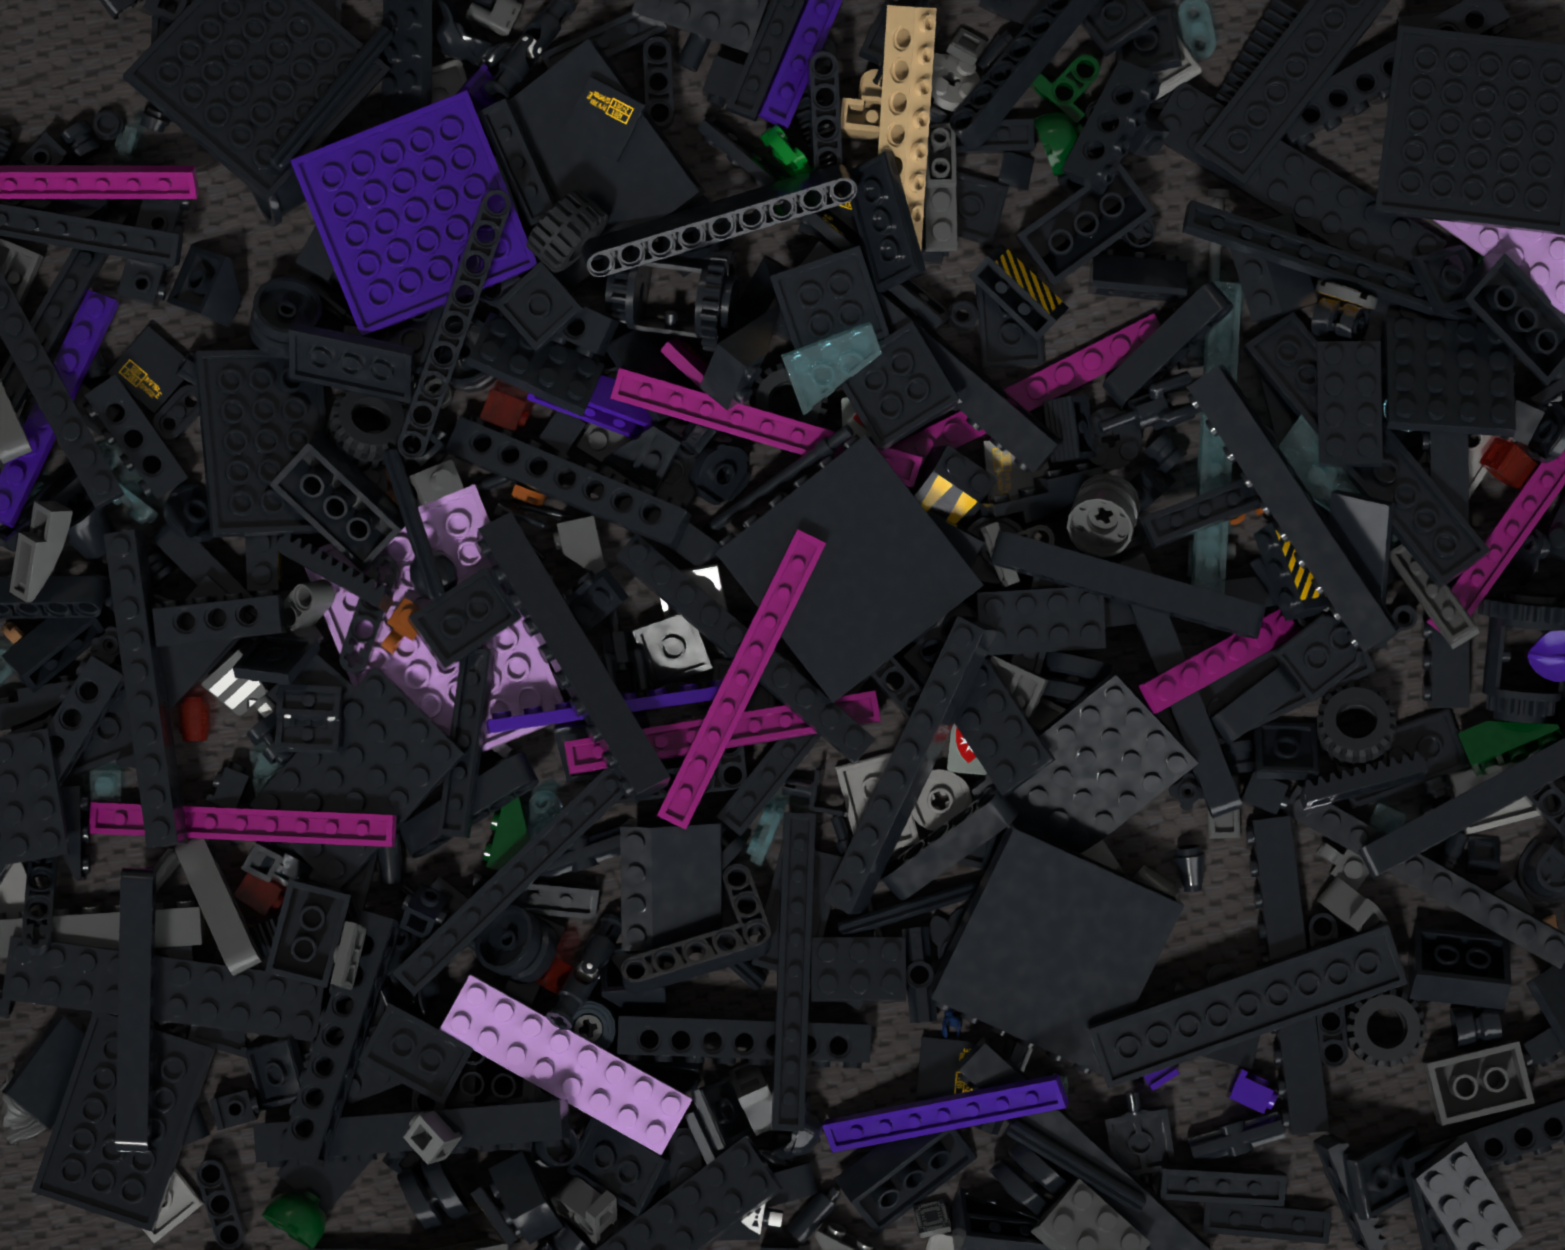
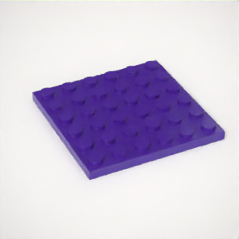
M467 90L290 160L362 337L444 305L481 197L489 189L498 188L503 190L510 198L511 207L482 290L528 272L537 265L534 254L526 247L528 239ZM498 194L490 196L487 200L488 209L492 212L500 211L504 207V198ZM480 226L476 233L477 239L481 242L490 241L494 236L492 226ZM472 255L466 261V268L471 272H477L483 267V258L479 255ZM462 285L457 288L455 297L458 300L473 294V290L468 285Z

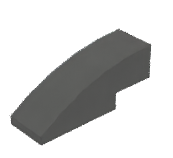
M34 501L30 531L18 533L10 593L25 602H32L43 588L63 549L73 511L57 501Z

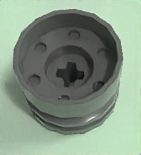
M1111 474L1094 475L1082 483L1077 490L1067 522L1069 538L1079 550L1087 555L1102 558L1114 556L1127 547L1131 541L1141 506L1138 492L1132 484L1120 476Z

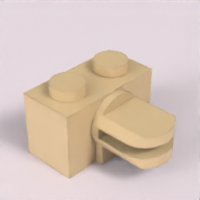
M878 69L869 70L863 74L859 84L858 99L842 98L840 108L841 138L879 142L882 87L879 86L880 81L878 85L873 82Z

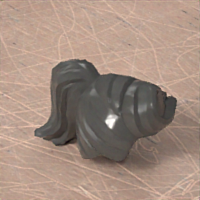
M19 1068L9 1071L6 1076V1083L0 1088L1 1092ZM3 1094L2 1100L4 1103L1 1111V1120L4 1128L10 1127L5 1135L10 1144L16 1145L20 1140L34 1137L46 1129Z

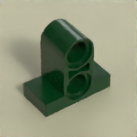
M1081 55L1069 65L1053 84L1040 73L1030 85V88L1056 112L1067 114L1078 125L1083 121L1085 114L1074 104L1096 81L1100 71L1099 62L1091 55ZM1082 64L1088 65L1092 68L1093 75L1090 78H1082L1078 75L1076 68ZM1060 87H1066L1071 91L1072 98L1068 101H1061L1056 97L1055 90Z

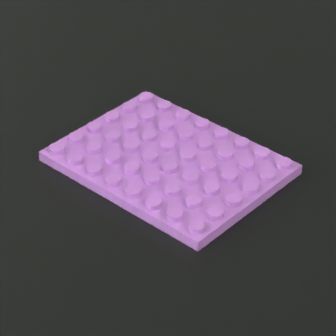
M475 484L418 507L431 549L443 550L452 557L457 568V585L485 566L491 572L492 564L487 557H481L475 545L478 528L490 523ZM404 527L376 556L386 555L392 557L399 565L400 572L394 589L393 603L385 615L369 665L360 674H350L348 672L347 674L351 684L356 688L375 666L379 667L450 736L460 661L443 671L419 636H417L414 642L405 637L393 655L381 646L385 638L393 630L387 624V621L405 597L421 609L434 601L426 600L413 589L409 568L415 555ZM332 543L317 548L367 576L371 563L363 571H360ZM385 562L384 566L378 565L377 571L381 573L379 583L382 585L385 575L393 573V570L389 567V562ZM305 568L310 582L325 579ZM330 582L335 591V599L333 604L324 613V617L340 654L359 597ZM500 584L503 591L507 594L508 591L504 584ZM366 602L368 607L376 609L375 606ZM523 616L519 622L480 647L495 650L486 721L493 720L492 713L511 711V716L513 717L524 715L523 709L542 706L543 712L554 711L555 704L564 703L549 664H546L540 656L538 641L535 636L530 637L523 627ZM362 621L356 627V634L360 638H368L373 633V625L368 621ZM352 639L350 645L357 647L354 655L346 657V660L350 662V668H354L355 664L362 663L363 659L358 656L360 648L362 647L365 650L368 648V645L360 644ZM485 723L482 753L548 725L487 734Z

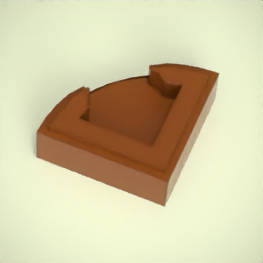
M518 485L514 486L511 494L516 499L539 507L544 505L546 499L545 495Z

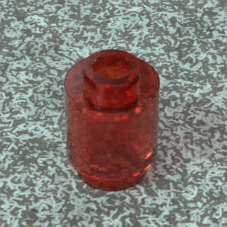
M184 697V703L178 704L179 734H182L183 742L208 741V733H211L210 703H203V697Z

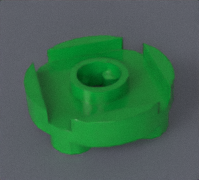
M778 125L772 128L769 127L760 135L766 147L769 144L773 148L772 155L791 177L812 171L807 163V158L797 147L792 150V146L787 141L788 137Z

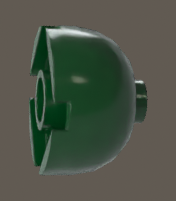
M1052 112L1043 114L1033 119L1054 176L1065 174L1062 168L1083 130L1082 123L1076 125L1073 119L1065 113Z
M306 1189L302 1194L292 1190L283 1191L268 1203L262 1213V1216L277 1229L281 1228L288 1233L290 1238L310 1249H314L316 1244H318L326 1226L325 1213L317 1205L320 1199Z

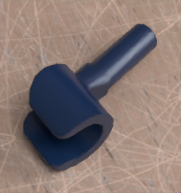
M950 1008L949 1011H945V1019L942 1022L941 1034L945 1039H947L948 1027L956 1029L957 1037H959L961 1022L954 1016L952 1008Z

